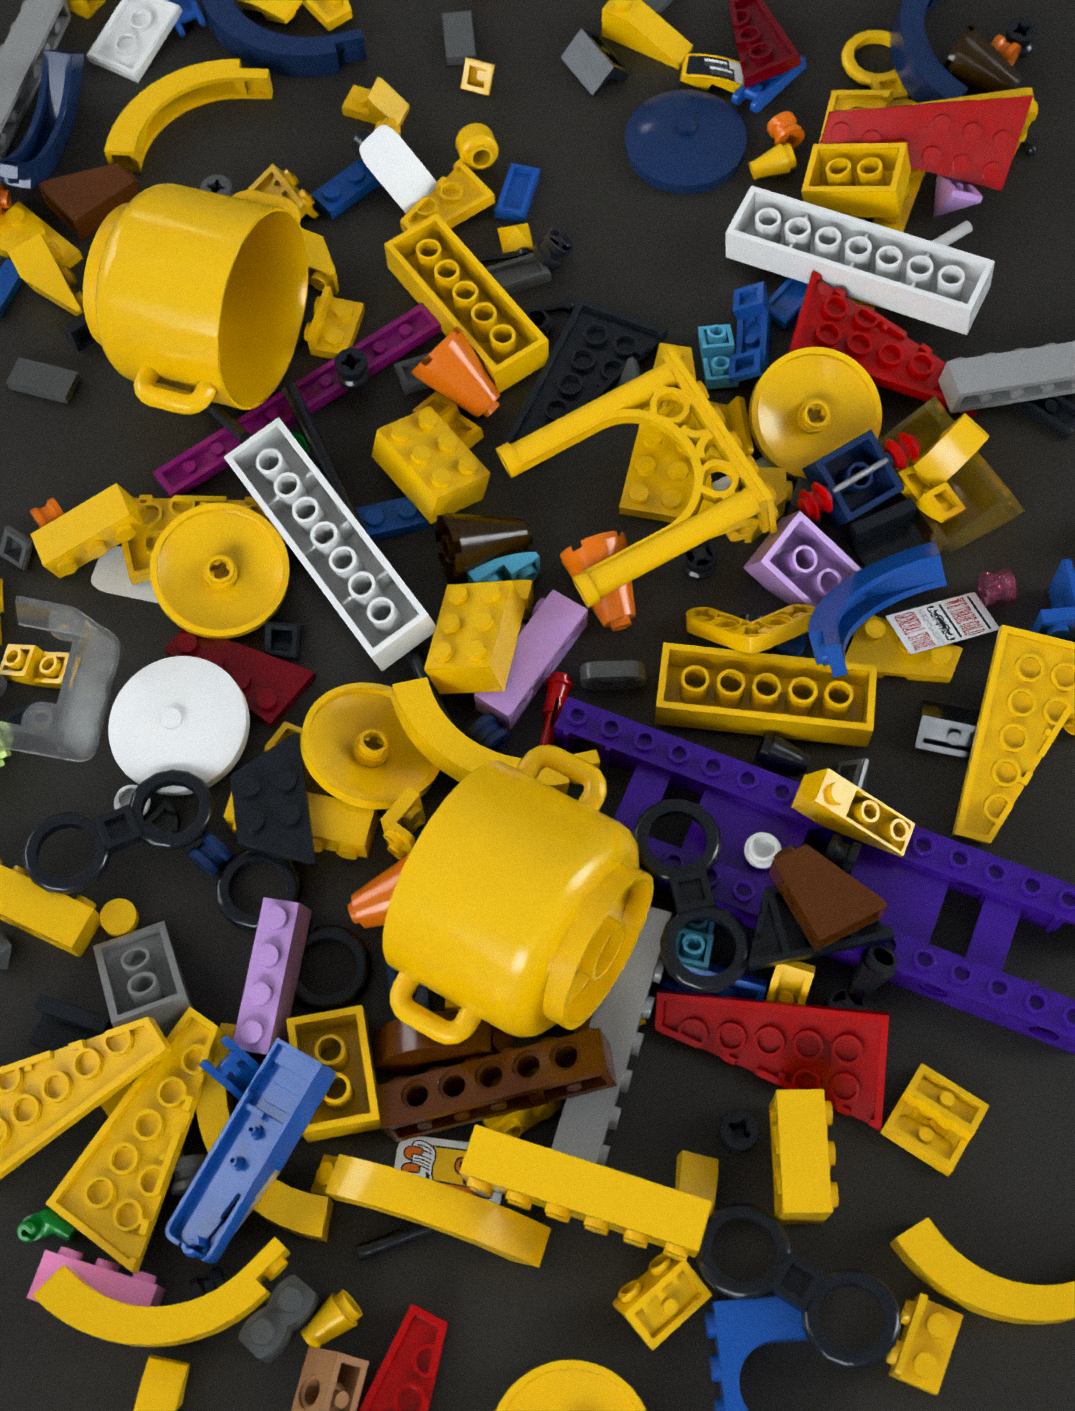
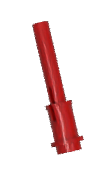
M552 672L550 677L546 678L545 684L548 686L544 708L542 709L545 721L539 746H554V726L567 699L568 691L573 687V683L570 681L571 676L566 673Z

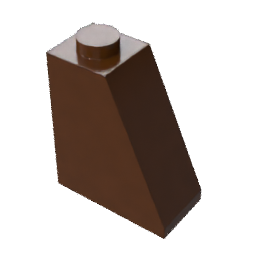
M117 163L45 180L38 184L46 205L81 241L98 231L104 219L113 209L121 204L129 203L139 194L137 188L140 187L135 175L131 171L125 172Z
M805 844L797 849L794 846H789L774 856L775 860L772 861L769 874L815 952L883 917L888 907L884 899L809 845Z

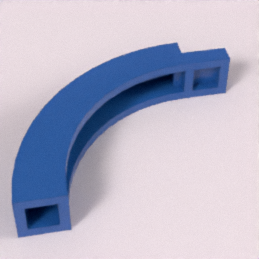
M936 541L898 552L863 568L842 581L821 600L815 608L808 625V634L817 665H830L833 678L847 675L846 646L853 633L865 621L902 599L947 585Z

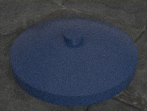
M672 90L651 97L633 112L625 130V153L632 169L648 184L672 193H700L724 184L739 170L746 153L747 132L738 112L723 99L698 90Z

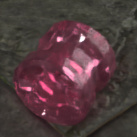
M1010 568L1000 569L998 573L994 574L989 571L979 574V594L985 606L994 605L998 600H1003L1004 602L1015 601L1017 594L1016 581Z

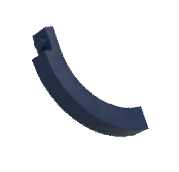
M200 0L206 22L217 40L237 58L259 69H269V72L293 77H322L341 74L340 64L367 59L361 28L319 37L289 36L270 31L255 24L237 8L233 0Z
M903 0L891 29L890 51L896 73L902 85L916 103L963 97L969 89L951 75L939 62L926 36L924 17L940 0Z
M59 49L43 50L41 85L32 122L18 148L9 156L0 159V182L3 185L32 189L37 187L42 181H45L57 166L67 146L77 113L82 85L84 53Z

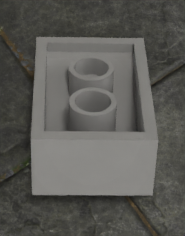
M165 921L93 946L113 1028L145 1017H151L155 1019L166 1038L189 1006L193 1008Z

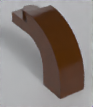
M459 1011L432 1012L448 1021H452ZM398 1018L375 1031L374 1067L408 1075L417 1068L436 1061H464L470 1057L484 1058L499 1054L502 1049L513 1047V1038L511 1034L505 1033L482 1019L468 1039L459 1044L445 1045L418 1032Z

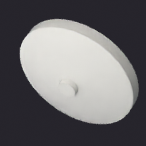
M192 656L164 658L138 671L120 690L109 717V744L119 767L137 784H140L155 773L174 769L188 771L203 779L207 786L211 787L232 770L245 749L250 729L249 708L238 684L218 665ZM173 785L161 788L155 793L181 796L193 794L194 792L185 787Z

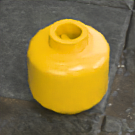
M471 123L459 131L456 137V148L462 162L472 170H483L490 167L498 156V145L492 131L481 123Z

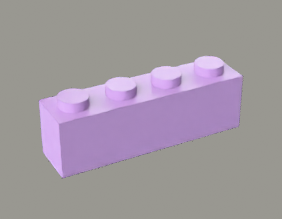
M554 589L546 599L543 597L539 599L532 611L533 616L529 622L521 624L505 691L473 693L475 709L484 715L494 714L498 719V723L509 730L512 729L545 684L546 678L550 677V674L556 669L588 625V609Z
M263 898L233 1039L247 1054L266 1057L277 1037L286 1041L288 1031L286 1019L291 1016L312 914L311 909L299 902Z

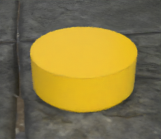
M123 898L110 900L103 906L99 918L102 927L109 935L114 937L133 932L139 923L137 909L129 900Z

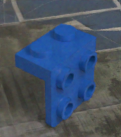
M1068 558L1062 559L1048 588L1052 609L1040 610L1030 631L1074 642L1075 569L1072 560Z

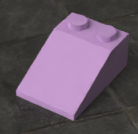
M801 511L781 518L777 523V532L772 535L770 533L743 567L765 589L790 605L810 604L815 606V608L833 588L854 573L862 570Z

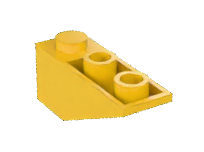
M39 233L7 252L20 277L34 291L75 316L84 312L83 293L76 291L74 284L77 283V280L67 265L63 267L60 259L64 258V255L54 240L48 242Z
M829 768L804 775L791 806L820 826L899 857L904 856L915 827L914 822Z

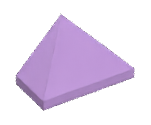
M937 175L933 217L981 203L983 196L971 183Z

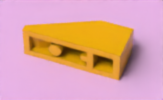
M609 0L602 9V37L676 69H680L683 65L685 55L693 51V45L641 0Z

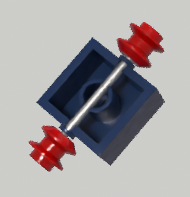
M871 429L802 468L811 484L812 492L808 493L804 489L798 492L797 506L799 511L807 518L810 517L816 521L820 518L819 511L823 510L827 513L834 527H837L904 490L892 465L900 470H904L907 467V460L913 463L918 462L921 451L918 440L913 435L900 432L897 435L898 442L892 439L885 441L884 453Z

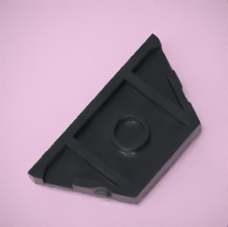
M293 733L230 775L237 843L240 848L256 853L265 852L273 858L280 860L286 858L303 863L308 868H317L304 761L301 755L299 733Z
M776 885L765 887L747 966L749 971L892 941L895 935L889 926L885 927L880 920H877L815 952Z

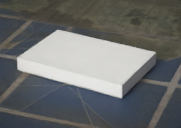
M121 0L86 57L93 64L139 83L183 11L180 5L168 0Z

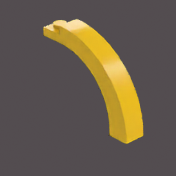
M222 59L191 65L162 77L141 91L124 108L113 124L104 149L108 164L117 163L125 172H141L147 150L160 131L180 115L198 106L227 99H272L273 87L269 69L242 68L240 59Z
M427 677L392 684L391 701L404 731L417 749L442 772L461 782L472 771L492 761H500L516 769L522 758L490 750L473 741L455 727L439 707ZM597 749L573 754L599 768L600 759ZM548 767L543 768L537 777V780L564 794H567L570 782H573L575 785L580 784Z
M221 1023L220 1028L223 1029L221 1039L226 1034L233 1041L236 1025ZM219 1041L212 1061L215 1068L231 1051L221 1041ZM209 1073L196 1107L201 1136L208 1153L234 1111L233 1094ZM275 1179L253 1211L287 1232L327 1243L334 1202L329 1196L307 1193Z
M339 1154L338 1157L323 1155L310 1190L313 1194L329 1196L332 1200L369 1208L429 1227L481 1247L509 1261L538 1268L551 1231L550 1227L468 1192L406 1171Z
M929 1217L889 1243L905 1265L921 1281L947 1300L975 1314L994 1320L1030 1325L1053 1324L1075 1319V1281L1055 1285H1031L996 1276L978 1267L955 1250L941 1235Z
M274 1237L228 1282L204 1296L175 1305L157 1307L136 1306L110 1299L91 1287L73 1268L62 1265L32 1296L61 1321L86 1334L129 1346H176L217 1334L238 1323L259 1308L271 1296V1293L264 1287L262 1282L266 1278L272 1281L286 1268L288 1262L285 1259L291 1252Z

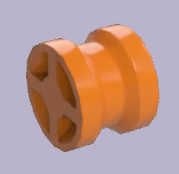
M998 34L991 44L1013 66L1020 53L1021 45L1015 42L1010 44L1006 41V37Z
M790 111L777 114L767 125L770 137L775 138V145L789 143L792 149H794L803 141L805 136L801 126L796 125L797 119Z
M53 497L47 500L45 506L41 508L34 507L29 510L39 528L64 514Z

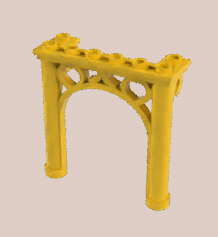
M673 347L666 350L667 355L662 357L663 363L516 442L512 444L506 442L496 448L508 475L513 478L603 429L619 424L634 423L647 425L666 433L682 447L690 459L694 470V487L691 499L682 514L668 526L572 577L579 595L588 608L601 602L600 598L709 539L726 534L730 541H740L750 536L758 526L763 534L768 531L771 535L777 532L776 517L779 516V513L774 504L777 495L769 481L763 482L758 475L760 471L754 458L751 455H744L741 450L743 446L739 436L734 430L728 431L724 425L726 420L718 405L712 406L710 404L706 387L701 380L697 382L692 377L693 371L685 356L680 358ZM676 402L683 409L681 414L674 418L662 416L668 413L675 406ZM691 413H693L703 430H693L686 426L691 419ZM714 445L722 459L707 461L706 452ZM722 472L728 476L731 485L726 490L714 491L705 486L707 477L712 473ZM703 499L715 504L698 513Z

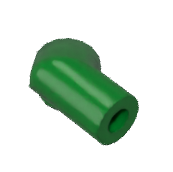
M51 1208L28 1215L17 1227V1235L24 1242H31L55 1234L66 1242L71 1243L79 1230Z

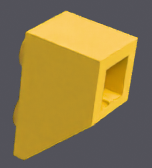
M302 228L308 254V284L320 291H323L324 286L332 287L333 294L337 295L339 285L336 270L324 237Z

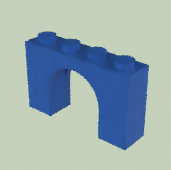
M777 1296L713 1301L711 1312L705 1313L707 1338H714L716 1355L709 1356L712 1382L719 1381L721 1399H714V1411H749L744 1404L739 1387L740 1371L746 1357L754 1349L766 1344L808 1341L802 1326V1312Z

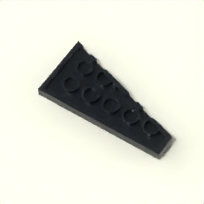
M579 298L503 444L506 442L512 444L613 390L619 382L628 358H636L639 365L659 346V343H662L668 337V329Z

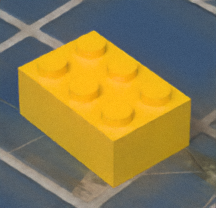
M907 143L813 144L801 190L803 201L855 218H900L911 173Z
M431 406L378 428L376 431L371 456L430 524L436 522L438 515L455 513L484 498L491 473Z
M511 580L447 585L424 671L440 694L505 691L525 610V604Z
M363 1005L286 1019L289 1044L335 1071L334 1081L302 1134L307 1143L381 1129L378 1084L368 1018Z
M824 1089L776 1090L769 1104L775 1217L783 1225L823 1224L833 1213V1207H838L839 1203L837 1182H831L830 1180L831 1166H835L836 1163L834 1141H828L827 1136L828 1125L833 1124L832 1102L825 1101Z

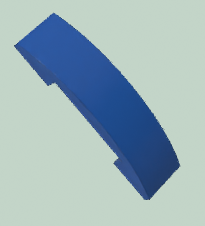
M764 281L734 290L733 314L737 319L735 355L730 356L728 379L731 384L762 375L769 363L771 319L767 288Z

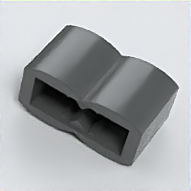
M291 1275L274 1289L268 1300L267 1307L256 1311L245 1322L238 1340L259 1360L266 1363L271 1362L287 1349L293 1338L294 1331L304 1327L315 1316L320 1308L322 1298L297 1275Z

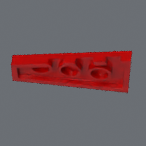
M411 1304L358 1411H429L448 1322Z

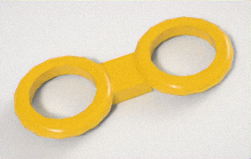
M867 30L854 35L846 42L841 57L842 66L850 78L859 84L870 87L871 90H892L893 100L889 106H906L916 103L914 100L908 99V92L902 85L895 68L886 73H872L858 66L854 59L855 52L869 44H881L890 48L891 32Z

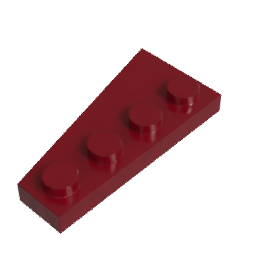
M763 0L728 1L745 89L802 65L800 54Z
M184 629L164 648L166 655L169 657H198L221 667L242 690L248 704L249 713L271 729L276 726L316 679L314 671L228 639L204 638Z

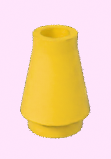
M779 143L757 159L748 163L754 180L790 173L791 169L797 167L795 154L789 143L785 145Z
M342 1289L337 1295L332 1293L308 1325L301 1330V1334L310 1347L319 1348L322 1344L357 1326V1320L363 1315L362 1311L351 1295Z

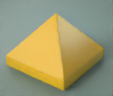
M466 58L460 89L489 96L495 64Z
M528 223L497 228L503 254L518 252L521 248H528L530 251H533L534 247Z

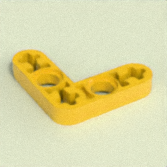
M810 604L789 605L752 622L713 608L696 607L686 612V630L693 635L743 653H759L808 632V625L815 606Z

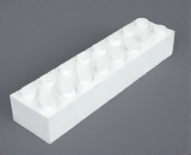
M752 185L725 232L727 258L807 284L814 270L822 276L821 280L835 289L838 286L846 291L847 297L965 335L968 334L991 286L995 264L994 260Z
M279 417L224 456L227 463L381 671L388 668L434 634L436 625Z

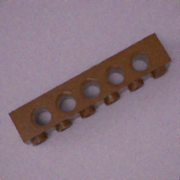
M585 1027L576 1030L568 1036L542 1038L536 1044L526 1047H508L502 1049L499 1054L484 1058L470 1057L461 1064L449 1067L436 1066L428 1069L423 1074L411 1077L397 1076L388 1083L377 1085L381 1129L396 1143L617 1086L608 1039L600 1027ZM577 1058L572 1066L563 1068L569 1059ZM539 1067L535 1075L526 1077L530 1070ZM502 1077L497 1085L490 1087L494 1079ZM465 1086L458 1096L453 1097L458 1088ZM427 1096L426 1101L422 1105L417 1106L419 1100Z

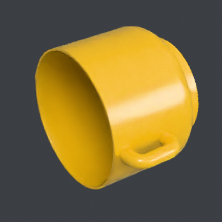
M160 183L141 191L129 203L117 206L104 219L93 239L85 266L83 279L85 320L91 335L102 346L109 362L119 374L134 382L135 395L142 403L150 407L184 415L200 413L211 402L242 410H250L264 403L275 391L286 373L296 349L303 324L308 292L307 247L300 225V208L293 200L256 190H243L228 196L179 184Z
M541 745L529 750L520 760L516 769L500 761L483 764L468 774L440 804L418 837L395 885L384 923L382 942L384 957L388 965L399 972L390 990V1005L395 1016L403 1023L436 1042L452 1045L459 1044L468 1039L482 1019L505 1033L522 1038L537 1036L556 1024L568 1030L576 1029L597 1010L616 983L635 948L650 909L654 889L652 876L639 869L638 845L631 831L619 821L599 812L607 793L606 779L597 767L559 747ZM548 767L582 784L584 790L580 798L576 800L537 780L541 770ZM419 984L460 1006L461 1008L455 1019L448 1021L415 1002L413 994Z

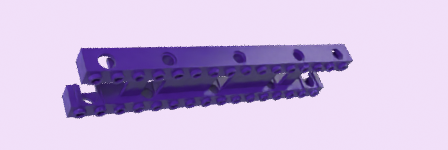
M569 696L567 697L554 726L555 744L563 746V750L568 752L569 749L575 750L577 739L587 740L600 748V761L604 762V766L609 767L611 764L633 773L614 818L627 827L631 833L634 831L638 818L651 805L662 801L668 786L674 788L676 785L701 795L699 805L713 816L721 835L720 854L716 864L707 873L716 906L729 910L744 926L756 929L765 887L776 885L769 874L770 868L758 869L747 862L744 856V846L751 835L759 832L769 833L778 839L781 849L789 846H794L797 849L803 845L805 838L809 839L810 836L830 844L833 834L841 836L844 842L860 843L862 846L850 876L884 899L888 905L883 917L879 920L885 927L889 926L893 930L895 937L892 941L878 944L891 950L897 959L896 973L887 980L888 982L1075 1054V999L1039 986L1040 982L1034 980L1030 983L1002 972L1019 919L1044 928L1043 932L1048 934L1051 931L1056 932L1064 923L1075 924V885L918 826L914 827L904 856H896L820 826L793 809L791 806L801 784L797 781ZM692 820L681 848L648 836V846L653 856L662 864L670 867H686L696 863L704 854L706 840L701 827ZM639 863V869L647 872ZM652 877L654 883L653 890L672 897L668 883ZM950 889L978 899L977 903L982 905L965 957L929 944L946 892H949ZM872 945L823 955V957L856 969L862 951L870 948ZM1037 1027L1047 1029L1053 1033L1043 1031Z

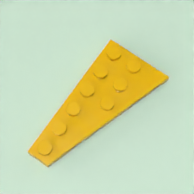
M190 1006L166 1038L173 1050L137 1077L45 1203L116 1261L135 1274L139 1272L208 1073L199 1064L203 1059L212 1063L223 1033V1029Z

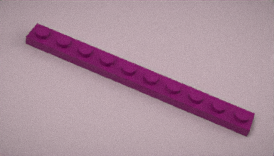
M421 303L351 348L359 349L365 353L370 376L440 333L442 331L441 323ZM335 358L295 382L311 414L348 391L338 381ZM282 391L236 419L251 436L278 417L287 429L297 423ZM223 427L152 473L170 498L174 495H184L230 466L224 456L241 445V443Z

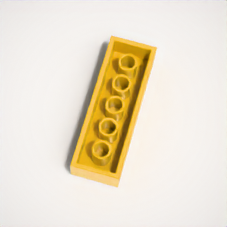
M437 213L384 244L389 270L418 304L423 303L441 323V330L446 336L456 326L462 330L499 393L545 365L549 357L548 339Z
M663 642L654 724L763 736L765 733L773 736L776 733L786 739L868 747L874 729L877 665L846 662L848 674L833 678L830 665H817L815 658L768 653H743L731 649Z
M476 1124L459 1171L465 1182H467L466 1186L470 1187L469 1190L474 1193L492 1198L495 1191L506 1195L507 1203L513 1206L530 1210L532 1204L545 1208L544 1212H546L547 1217L569 1223L570 1217L584 1221L585 1229L604 1236H608L610 1229L624 1234L623 1241L628 1244L647 1249L649 1242L664 1247L663 1255L686 1262L688 1256L694 1258L697 1256L712 1206V1201Z

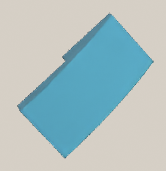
M730 324L698 327L706 389L739 387V382L731 384L728 379L730 356L734 355L735 352Z
M523 552L491 560L467 572L469 583L508 580L534 581L540 573V556L537 552Z
M709 920L695 921L686 925L678 933L675 941L676 954L684 967L702 971L708 970L715 922Z

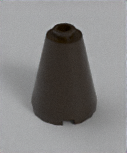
M969 24L944 64L945 69L969 88L967 92L976 95L1023 88L1024 86L1019 83L1022 76L975 26Z
M445 513L438 515L436 519L435 538L436 542H441L443 553H438L443 573L449 581H458L468 577L467 572L491 560L511 554L527 552L529 544L533 542L532 529L521 518Z

